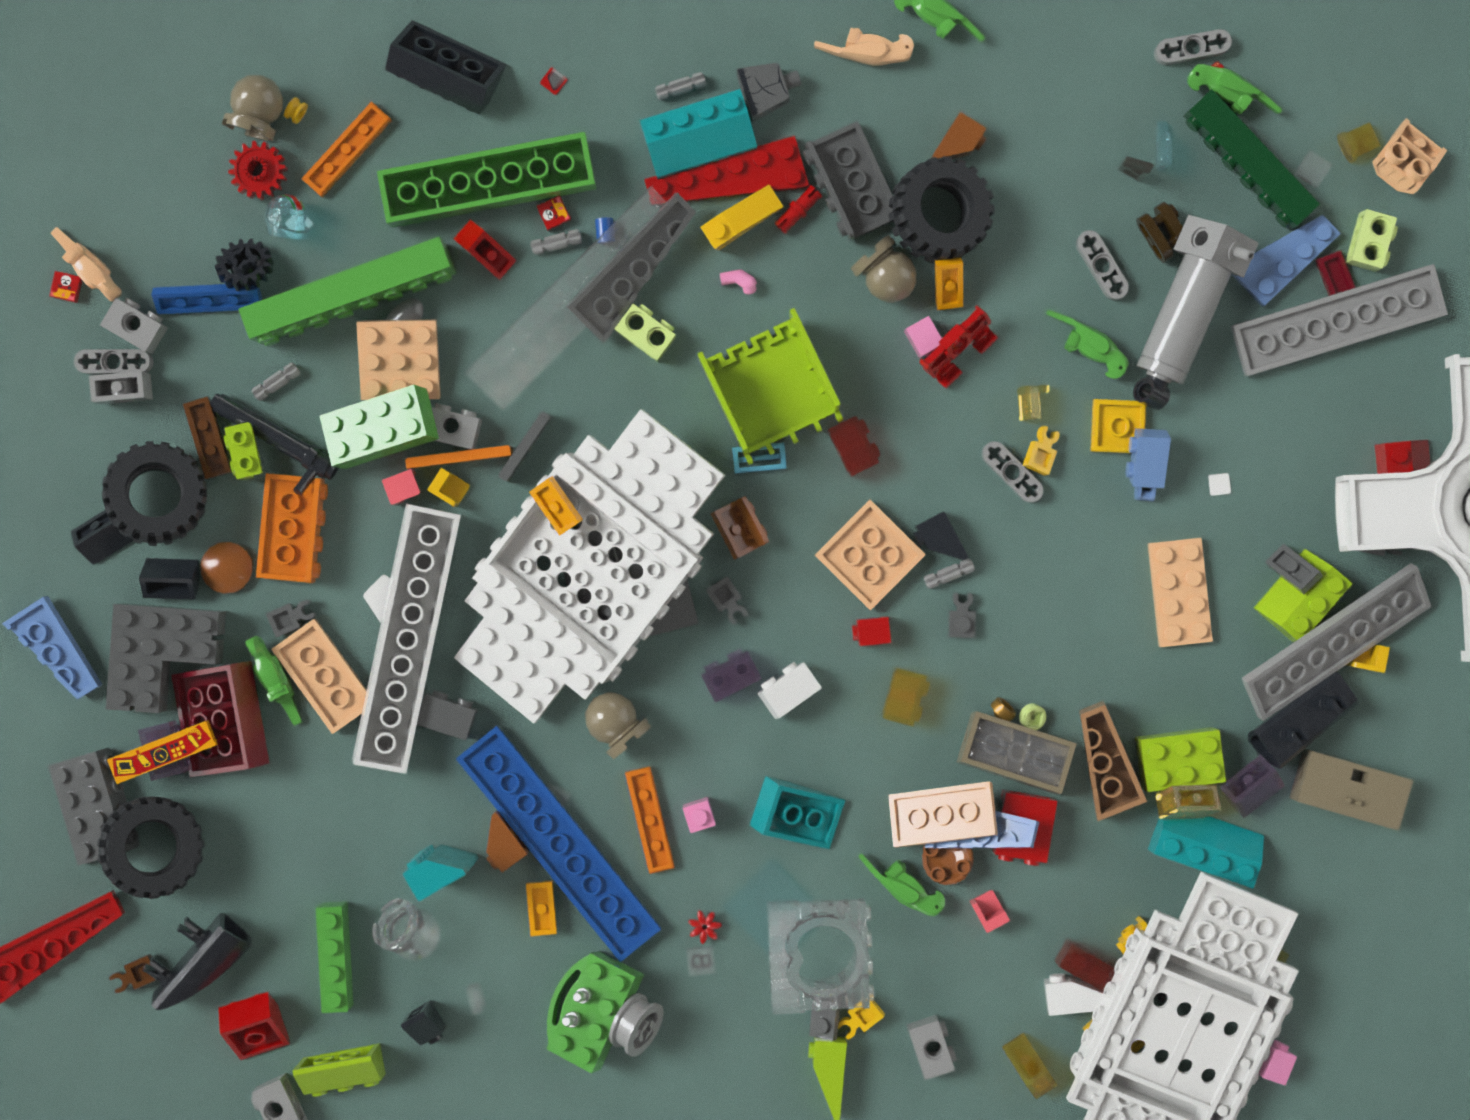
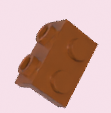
M746 496L711 513L734 560L769 542L767 531L760 524L755 515V508Z

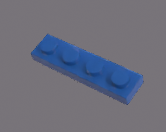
M225 284L156 287L152 289L151 294L157 314L236 311L241 307L262 300L260 288H257L255 285H251L250 291H247L245 287H241L239 292L235 290L234 285L228 289Z

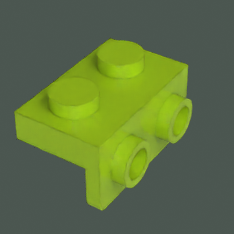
M247 422L224 428L226 434L224 435V442L227 450H230L232 459L230 466L236 479L247 480L254 478V475L262 474L263 470L252 424Z

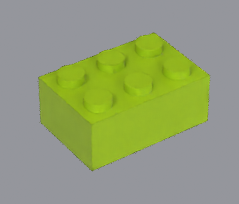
M1208 727L1135 737L1141 789L1147 792L1226 782L1219 729Z

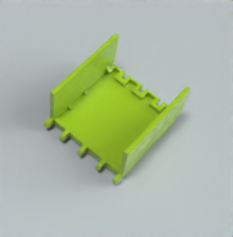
M795 308L790 309L789 320L773 327L776 337L772 338L769 330H766L749 338L753 346L751 349L748 348L745 341L726 349L730 358L728 360L724 359L721 352L707 359L703 352L698 353V358L748 465L753 464L751 453L766 447L769 454L772 455L775 453L771 445L772 443L790 435L792 442L795 444L799 442L795 432L812 424L817 433L821 432L822 428L818 421L835 414V418L839 423L844 421L839 411L841 403Z

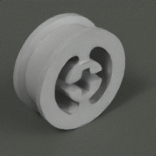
M642 993L631 996L619 1009L612 1022L609 1032L610 1043L615 1047L623 1046L626 1054L631 1057L641 1054L651 1044L661 1026L663 1007L656 1002L650 1004L647 997Z

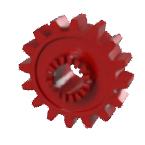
M252 141V147L250 148L245 143L242 144L244 151L240 153L235 150L234 154L237 156V159L229 160L234 169L228 170V174L235 176L231 183L234 186H239L237 191L241 194L247 192V197L253 199L255 194L260 200H264V195L267 194L270 197H274L273 191L276 189L281 191V182L287 181V178L283 176V172L288 171V167L281 164L285 158L282 155H277L279 150L274 146L269 149L267 142H263L260 147L256 141ZM262 165V173L254 176L253 171L255 167Z

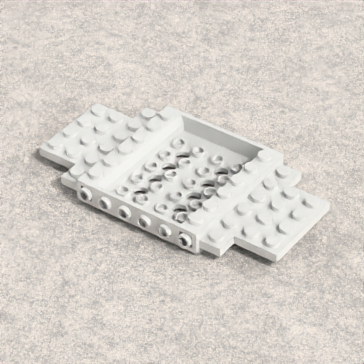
M643 409L639 410L610 450L593 436L588 435L575 453L560 454L553 462L552 466L554 469L549 476H543L538 482L537 486L551 476L555 478L583 519L579 529L574 530L570 528L559 536L534 498L530 495L521 506L523 511L518 517L514 516L506 525L508 531L502 538H497L491 545L490 549L492 552L487 559L484 557L475 567L477 572L473 579L478 583L467 596L465 602L484 618L454 658L533 724L540 719L565 685L569 686L586 700L599 683L603 684L609 680L613 682L622 671L620 665L625 659L629 661L636 654L638 648L635 646L640 639L646 640L654 630L651 626L657 618L661 620L670 609L667 606L672 598L677 599L686 587L683 583L688 577L693 578L702 567L699 563L703 559L700 552L714 535L713 532L696 520L694 516L725 477V474ZM592 531H598L602 535V542L598 546H593L589 542L588 537ZM613 547L620 548L623 553V557L619 562H613L609 558V551ZM542 555L547 556L551 561V566L547 571L541 570L537 565V561ZM636 563L642 566L643 575L641 578L634 579L630 576L629 568L632 564ZM561 572H567L571 576V583L568 587H562L558 583L557 578ZM582 588H586L591 592V600L586 604L578 599V592ZM601 605H607L611 608L612 615L608 620H603L598 615V609Z
M1204 872L1200 873L1179 919L1155 909L1145 931L1136 928L1134 933L1128 937L1124 955L1116 962L1115 974L1111 982H1108L1104 988V997L1100 1005H1097L1093 1011L1089 1029H1086L1082 1034V1044L1078 1052H1075L1071 1058L1070 1069L1075 1076V1080L1066 1098L1068 1102L1088 1109L1084 1120H1237L1240 1109L1247 1103L1248 1093L1252 1085L1258 1080L1259 1070L1263 1062L1270 1055V1047L1274 1039L1281 1032V1024L1293 1006L1294 998L1289 994V991L1299 971L1295 967L1276 959L1298 913ZM1158 993L1167 994V1002L1162 1006H1156L1153 1003V999ZM1183 1002L1191 1005L1190 1012L1185 1016L1177 1013V1007ZM1206 1012L1214 1014V1021L1210 1025H1203L1200 1021L1202 1015ZM1228 1022H1236L1238 1025L1237 1031L1232 1035L1224 1033V1027ZM1136 1040L1145 1042V1048L1140 1053H1133L1131 1051V1045ZM1157 1051H1168V1059L1162 1063L1156 1062L1154 1057ZM1184 1059L1191 1060L1192 1067L1189 1071L1180 1072L1178 1070L1180 1061ZM1213 1069L1215 1070L1214 1079L1209 1082L1203 1081L1201 1078L1203 1071Z

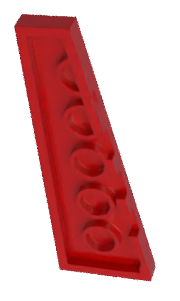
M795 136L757 146V149L658 180L657 176L644 179L651 206L664 205L675 193H678L688 202L691 200L699 201L708 200L709 198L754 194L767 185H770L773 191L809 187Z
M112 890L1 946L0 1004L124 915L125 911L115 891Z

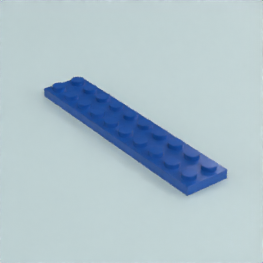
M498 725L456 758L620 962L661 930V926Z

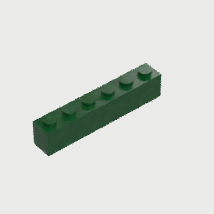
M1212 89L1183 116L1186 119V125L1193 132H1198L1204 138V144L1211 151H1216L1222 157L1221 161L1224 166L1231 171L1234 170L1240 176L1239 180L1242 185L1249 190L1252 189L1258 195L1259 203L1267 209L1270 208L1276 214L1275 219L1284 228L1288 227L1291 230L1298 226L1320 205Z

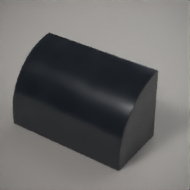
M146 558L139 576L143 598L195 600L199 588V560Z

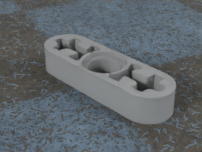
M1222 29L1164 39L1156 46L1154 57L1161 65H1172L1221 56L1230 48L1232 39L1230 34ZM1216 37L1220 41H1224L1220 49L1218 45H1211L1207 48L1208 52H1205L1206 44L1212 43ZM1188 41H1196L1200 47L1199 53L1190 54L1186 50V43ZM1178 43H1180V51L1172 53L1169 58H1167L1166 54H1161L1165 46H1167L1168 50H1174L1179 47Z
M1095 231L1083 232L1076 240V248L1102 292L1110 300L1115 301L1123 298L1128 292V282L1103 240ZM1084 237L1094 239L1095 243L1092 247L1095 252L1099 249L1102 251V253L1093 257L1092 260L1089 258L1093 254L1091 248H1084L1082 245L1085 242ZM1103 258L1108 261L1109 269L1107 272L1100 273L1096 270L1095 262L1097 259ZM1113 271L1115 276L1111 277L1112 281L1115 284L1120 283L1122 286L1119 289V295L1117 292H1110L1109 289L1112 287V283L1109 279L1105 282L1102 280V278L1107 277Z
M140 349L81 350L74 357V365L78 371L85 374H115L136 371L148 373L153 367V358L149 353ZM116 354L120 358V365L116 369H110L107 365V360L111 355ZM88 355L90 359L100 360V365L89 364L87 369V366L82 365V360H86ZM139 355L146 360L145 364H141V369H139L138 365L127 364V359L137 360Z
M990 442L983 447L981 452L983 461L1023 501L1028 503L1036 502L1042 497V484L1022 466L1004 445L999 442ZM989 448H999L998 456L1002 460L1006 456L1010 459L1001 466L1000 470L996 467L1000 462L996 458L991 460L988 458L990 454ZM1008 465H1015L1019 469V476L1015 480H1010L1005 475V469ZM1024 475L1028 477L1024 481L1028 486L1035 485L1037 487L1034 490L1036 493L1035 497L1032 495L1026 497L1025 493L1027 490L1022 484L1018 488L1015 486L1016 483L1023 479Z

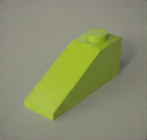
M837 1036V1039L834 1041L814 1037V1042H809L808 1058H812L813 1068L833 1119L840 1120L847 1048L846 1037Z

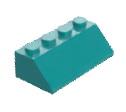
M741 89L639 120L657 180L757 149Z
M1164 801L1148 850L1155 855L1254 889L1262 866L1264 835Z
M431 844L419 851L406 864L408 868L402 875L419 902L466 875L479 857L476 853L442 844L434 848Z

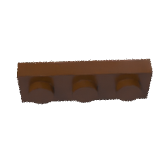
M208 396L183 404L202 470L207 480L232 472L216 414L210 405L211 398Z

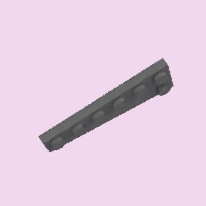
M675 193L566 305L602 343L607 341L623 318L627 308L635 301L643 285L651 278L657 265L665 258L671 245L676 242L696 213L678 193Z

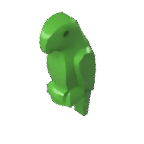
M894 0L895 7L901 12L906 7H913L916 14L924 22L936 28V35L942 39L951 32L957 23L962 25L978 41L982 42L985 39L977 28L947 0Z
M1198 64L1188 74L1187 83L1192 90L1198 91L1199 87L1207 86L1209 90L1212 89L1224 102L1231 104L1232 111L1239 115L1245 111L1253 98L1276 114L1282 111L1267 95L1234 71Z
M1047 310V316L1073 328L1064 345V349L1069 353L1077 350L1084 357L1092 361L1106 364L1108 372L1105 375L1110 379H1117L1125 374L1129 361L1106 334L1075 319Z
M254 636L246 640L245 644L255 659L253 670L263 687L268 691L267 697L269 701L281 703L294 726L302 723L303 721L293 698L295 693L286 669L276 655H273L267 649L261 637Z
M862 853L858 855L878 881L901 904L933 917L943 910L945 906L943 894L938 890L935 891L936 894H927L922 884L906 872V865L900 859L895 861L884 872L885 875H882Z

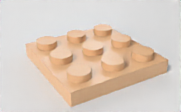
M437 319L362 320L356 322L361 400H368L411 385L426 388L429 399L441 398Z
M868 500L815 554L870 611L926 555L871 500Z

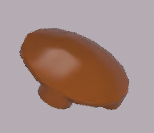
M221 542L210 547L203 555L200 565L201 576L206 585L214 591L223 594L236 593L244 588L250 580L253 571L252 557L244 548L232 542Z
M925 845L923 847V867L933 881L943 885H953L964 880L971 872L974 863L971 848L928 849L925 848Z

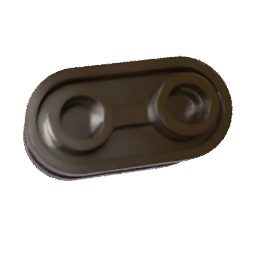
M1162 202L1154 207L1155 217L1152 218L1149 214L1145 213L1136 219V223L1156 257L1162 263H1165L1174 257L1172 249L1175 247L1183 226L1178 220L1179 214L1172 204L1168 205ZM1160 225L1163 227L1169 239L1166 240L1163 236L1162 232L1158 228Z

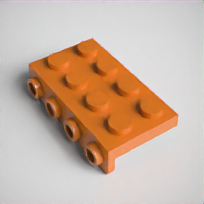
M266 473L256 578L315 583L316 578L320 577L321 563L317 562L318 552H322L323 537L320 536V528L325 525L326 511L322 510L323 500H327L328 484H325V479L314 478L303 495H298L293 489L302 477Z

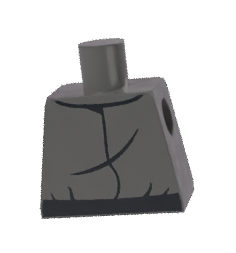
M779 63L736 69V76L752 122L787 105L790 102L788 90L801 86L797 70L782 74Z

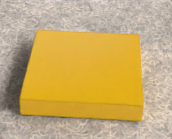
M1093 399L1090 452L1129 453V439L1134 437L1135 428L1145 429L1146 405L1129 400Z

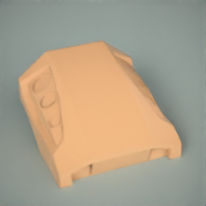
M1406 118L1372 163L1377 176L1396 191L1414 194L1434 171L1447 150L1430 140L1410 124V120Z

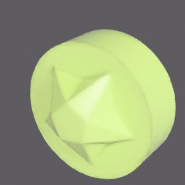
M1035 703L1024 706L1019 714L1021 725L1033 730H1039L1043 727L1047 718L1046 711Z

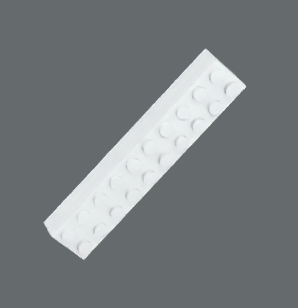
M406 503L352 758L354 765L407 773L461 515Z

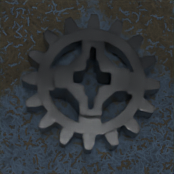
M251 238L247 243L239 239L237 245L230 242L228 250L221 249L223 256H216L215 258L218 264L214 266L220 282H224L228 289L234 285L235 290L238 292L241 287H245L247 291H250L251 285L259 288V281L267 282L268 277L266 274H273L272 265H274V261L269 248H264L261 241L254 244Z

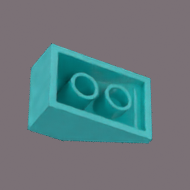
M765 776L750 826L765 836L830 849L845 800L789 781Z

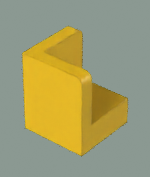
M441 468L427 490L453 507H458L469 490L470 484L448 470Z
M1374 645L1346 666L1385 673L1390 647Z

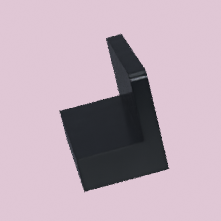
M106 510L71 531L74 547L92 565L97 564L133 541L132 538L125 537L116 526H113Z

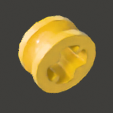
M294 97L287 105L284 117L286 119L292 118V122L298 124L304 117L308 104L305 102L300 103V99Z

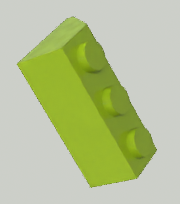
M1306 549L1299 556L1319 570L1323 577L1304 595L1282 577H1279L1253 607L1292 642L1297 641L1312 631L1353 584L1332 565Z
M380 1043L303 1057L292 1070L304 1095L312 1093L313 1097L325 1095L328 1093V1090L338 1089V1092L353 1089L354 1085L364 1084V1087L379 1084V1081L386 1074Z

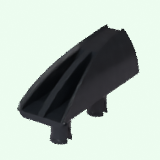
M1336 671L1248 733V742L1263 760L1281 769L1358 705V699L1342 676Z
M222 912L205 930L190 920L189 917H185L184 925L179 924L176 931L192 940L194 944L174 968L169 969L156 960L155 957H151L150 965L146 963L143 967V972H146L160 982V985L153 992L151 1004L155 1010L169 1008L206 988L244 955L252 946V937L228 915Z

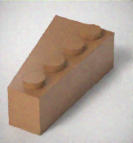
M1104 701L1079 710L1097 821L1147 802Z

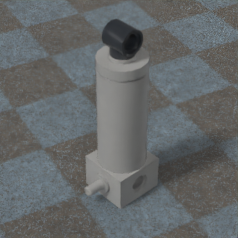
M1188 215L1173 249L1183 254L1184 257L1142 351V356H1140L1136 365L1147 371L1146 377L1141 378L1133 389V397L1137 402L1154 410H1160L1169 402L1170 390L1168 385L1171 384V381L1181 385L1184 384L1231 274L1244 278L1249 264L1254 257L1258 242L1228 225Z

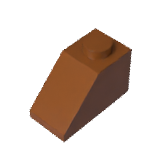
M960 111L931 158L937 157L939 160L943 156L952 157V159L970 156L974 149L979 152L987 139L983 136L987 128Z
M495 811L491 816L486 850L489 855L487 860L495 870L499 869L503 873L526 856L530 850L501 814Z

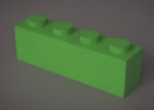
M348 901L324 902L316 907L321 1012H348L354 1005Z

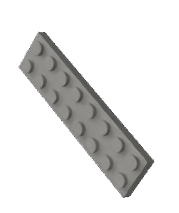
M1430 264L1231 326L1244 376H1250L1448 315L1435 265Z
M1410 563L1242 677L1241 679L1257 717L1262 721L1266 720L1432 607L1418 567Z

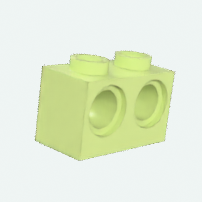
M1368 209L1360 212L1345 260L1346 264L1373 272L1383 269V266L1385 267L1390 259L1391 252L1388 251L1390 241L1395 239L1398 231V226H1395L1397 217ZM1373 223H1377L1380 225V235H1377L1373 232ZM1366 248H1370L1374 252L1373 260H1369L1366 257Z
M632 304L615 327V331L656 362H659L676 338V335L673 333L675 328L663 319L660 323L651 317L653 312L643 304H640L639 307ZM633 317H641L644 320V325L641 329L633 330L629 327V322ZM655 332H661L665 335L664 343L659 346L653 345L650 342V338Z

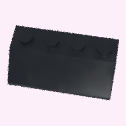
M412 20L390 44L385 70L398 78L405 79L422 89L435 93L445 100L452 101L480 115L491 101L507 64Z

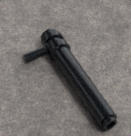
M217 393L212 398L210 405L215 413L236 425L247 422L251 423L254 436L297 460L303 468L307 469L293 489L298 495H303L316 475L322 479L332 480L338 472V467L331 466L329 453L325 454L319 446L308 444L224 393L221 395Z

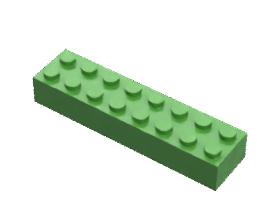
M585 132L377 171L386 223L391 228L597 189Z
M436 237L241 307L238 310L249 339L269 346L280 341L279 338L289 335V337L301 335L307 327L320 328L328 325V320L338 317L339 320L354 315L353 311L363 308V311L373 309L378 306L377 302L387 299L388 302L398 300L403 297L402 293L412 290L413 293L423 291L428 288L427 284L437 281V284L452 280V275L457 274L447 244L440 237Z

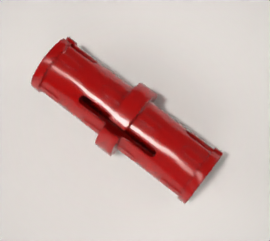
M810 185L796 201H792L789 204L790 208L774 224L778 229L781 228L784 234H787L800 218L804 219L807 216L806 212L822 198V195Z

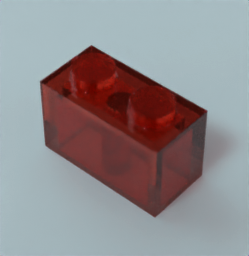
M854 416L827 430L849 477L880 463L878 457L881 456L875 442L870 444L866 436L870 432L863 419L858 420L857 416Z
M1068 938L1054 960L1060 968L1102 992L1115 974V966Z

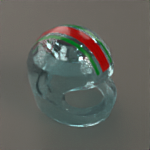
M288 194L273 198L265 209V223L268 234L282 238L308 239L310 229L306 226L308 211L304 203L299 198Z

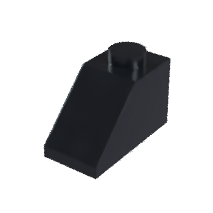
M944 511L914 526L916 532L913 535L920 547L924 545L927 550L960 560L969 558Z
M431 1000L408 1013L400 1025L420 1046L427 1042L432 1045L439 1041L447 1027Z

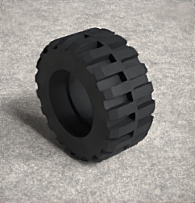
M943 156L939 160L937 157L930 158L907 172L893 189L894 196L889 201V207L893 208V211L888 214L889 222L895 223L896 227L892 229L894 236L900 235L903 240L899 244L904 249L909 246L912 249L911 255L916 258L922 255L924 256V261L933 262L935 260L962 257L975 249L979 243L983 242L987 236L986 231L991 229L993 220L990 219V216L995 214V205H990V200L994 198L992 190H986L985 185L988 182L985 177L980 179L976 175L979 170L973 165L967 168L965 166L966 161L957 159L955 162H952V157ZM931 187L942 188L956 198L961 208V223L956 231L943 233L935 230L927 223L921 210V198L927 189Z
M146 441V445L138 447L137 444L130 446L128 452L124 453L122 451L116 456L117 460L114 463H110L107 468L108 473L104 476L102 482V500L111 523L119 529L122 535L132 538L134 542L139 544L145 542L149 546H157V543L168 545L172 544L175 539L179 538L181 540L185 538L190 530H194L198 526L200 518H203L207 503L206 482L201 467H198L196 460L191 455L188 456L184 453V449L178 446L176 448L170 447V443L161 441V445L154 444L153 441ZM150 471H162L172 475L177 480L181 489V498L177 507L169 514L160 517H148L136 511L130 502L129 491L132 482L138 476Z
M140 797L120 805L119 809L113 811L108 816L109 819L100 830L102 832L97 842L99 850L97 856L103 873L115 887L134 897L156 899L161 896L174 894V891L185 887L191 877L194 878L198 872L196 869L199 863L202 864L204 857L202 855V848H205V842L201 836L203 832L201 826L197 824L196 817L185 806L164 797ZM146 822H158L165 825L171 830L176 840V852L172 861L165 868L156 872H143L136 869L129 862L125 852L126 840L129 834L137 826Z

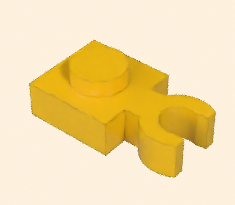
M1041 426L1038 429V441L1030 442L1022 465L1043 476L1050 474L1057 451L1051 447L1052 444L1058 441L1060 435L1058 431L1051 432L1050 438H1048L1046 435L1047 426Z
M867 994L849 1008L848 1013L851 1017L840 1019L838 1029L843 1025L850 1026L851 1031L846 1034V1039H851L854 1037L858 1027L863 1032L867 1031L884 1018L885 1013L874 999Z

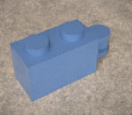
M1135 428L1134 437L1129 439V453H1132L1131 462L1126 463L1125 474L1132 486L1135 487V500L1154 501L1156 488H1164L1171 443L1167 430ZM1142 487H1148L1149 490H1142Z

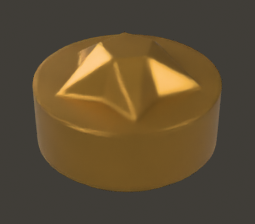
M997 697L991 703L996 718L1010 722L1016 716L1014 708L1003 698Z

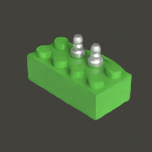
M601 951L590 953L579 960L566 972L552 996L547 1018L549 1044L546 1049L591 1074L601 1070L612 1047L609 1041L612 1022L622 1005L631 996L636 994L644 974ZM577 970H580L581 974L578 980L573 984L564 1000L560 1020L556 1025L557 1008L561 994L572 975Z

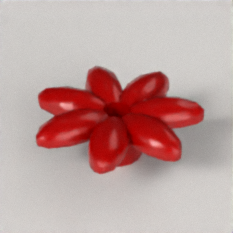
M698 910V920L690 919L688 921L691 926L695 927L691 931L690 937L700 935L702 944L706 942L707 935L717 940L718 936L714 930L720 928L722 924L720 922H712L715 912H711L705 918L704 913Z

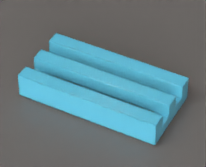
M784 442L771 444L773 449H780L779 454L751 456L753 461L781 459V464L739 468V463L747 462L746 458H738V452H742L740 447L732 448L735 474L786 469Z

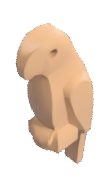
M851 27L845 47H837L815 41L814 48L862 64L880 66L910 60L914 44L908 35L900 34L899 40L893 43L878 35L862 34L859 28Z
M58 227L51 232L53 237L66 251L62 258L72 265L77 275L88 287L99 289L110 302H114L115 298H119L122 295L121 289L113 282L110 276V269L96 255L82 244L75 243Z

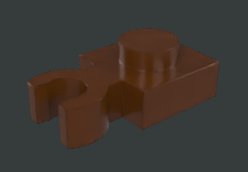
M147 954L124 965L126 973L118 971L109 977L110 981L115 978H119L122 981V986L115 989V993L123 992L129 987L130 983L135 990L156 980L142 971L146 963L150 965L151 954Z

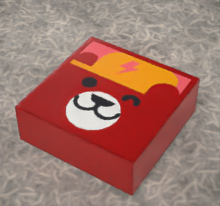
M560 195L536 206L548 231L571 221Z
M55 271L49 296L78 303L83 280L76 275Z

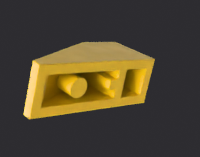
M767 185L723 211L700 228L713 248L720 251L784 206L771 186Z

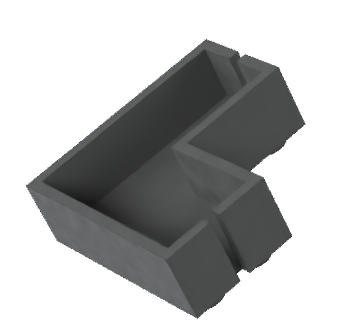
M127 603L113 604L106 709L135 710V712L148 713L167 711L171 661L201 664L223 663L224 639L213 640V635L225 634L226 611Z

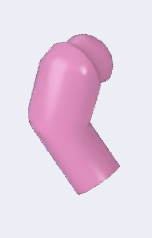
M739 269L719 273L722 286L737 283L743 287V292L747 295H751L757 290L756 279L744 270Z

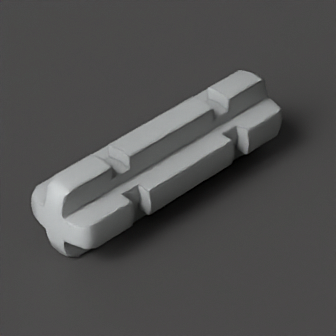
M699 72L693 74L691 78L687 76L671 81L666 86L665 84L656 86L655 92L658 100L663 101L669 99L671 95L675 97L691 92L693 88H703L706 86L704 74Z
M578 229L568 231V234L563 232L544 237L545 240L536 239L531 241V249L534 255L543 254L546 250L550 252L566 248L569 244H572V246L581 244V233Z
M289 363L283 367V371L279 370L264 380V384H258L254 387L252 393L255 398L262 401L269 396V393H274L289 383V379L299 376L300 370L296 364Z
M966 559L958 565L956 563L938 570L936 574L926 575L924 581L927 588L932 589L939 586V583L945 584L962 577V574L972 573L975 571L972 560Z

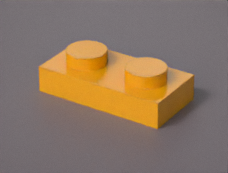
M961 257L935 261V299L937 310L963 307V261Z
M553 476L529 492L559 536L583 520Z
M553 880L526 883L530 936L557 934Z

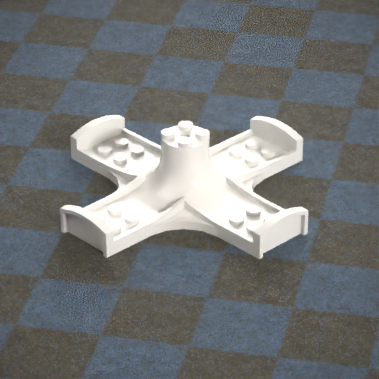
M1454 354L1445 358V369H1450L1453 432L1452 439L1442 456L1425 469L1412 472L1343 475L1336 477L1335 510L1340 552L1411 548L1430 551L1447 561L1459 577L1462 590L1465 651H1461V661L1470 662V357L1460 358V354Z

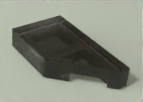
M1127 156L1121 162L1118 171L1141 182L1151 172L1154 164Z

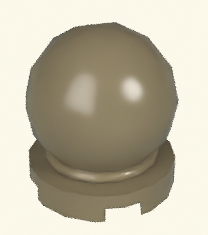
M247 75L237 81L230 95V105L233 112L231 114L225 113L221 124L231 130L234 129V126L245 129V135L249 137L273 141L276 130L271 128L270 124L278 119L283 110V96L279 87L272 79L263 75Z
M887 235L875 245L876 248L874 250L876 252L869 258L866 255L862 256L851 267V270L856 277L861 274L865 275L866 286L873 296L884 302L895 303L909 297L917 283V273L912 260L902 252L893 251L896 241Z
M607 692L593 698L585 712L586 726L590 735L599 742L609 744L610 748L606 753L613 760L628 748L625 743L630 738L635 736L638 739L651 728L646 718L642 721L637 720L636 709L629 699L613 692Z

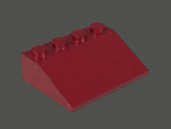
M251 661L171 675L181 730L208 720L218 744L186 757L189 777L246 770L270 764Z

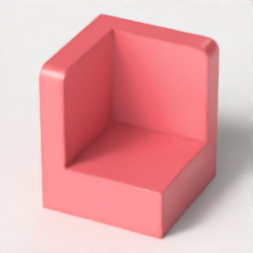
M409 469L382 480L391 505H398L405 502L406 499L420 494V489L415 479V470Z
M989 890L969 901L987 933L1010 921L993 890Z

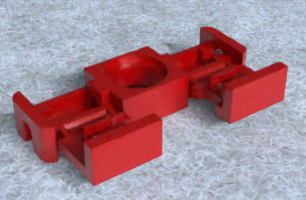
M978 305L975 306L976 310L962 324H956L939 341L940 345L926 359H920L919 361L924 371L932 378H936L937 382L945 389L963 373L953 362L950 363L952 359L954 360L970 344L982 355L998 339V336L988 326L991 324L988 314Z

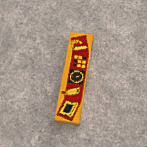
M207 720L107 759L116 784H119L218 744Z

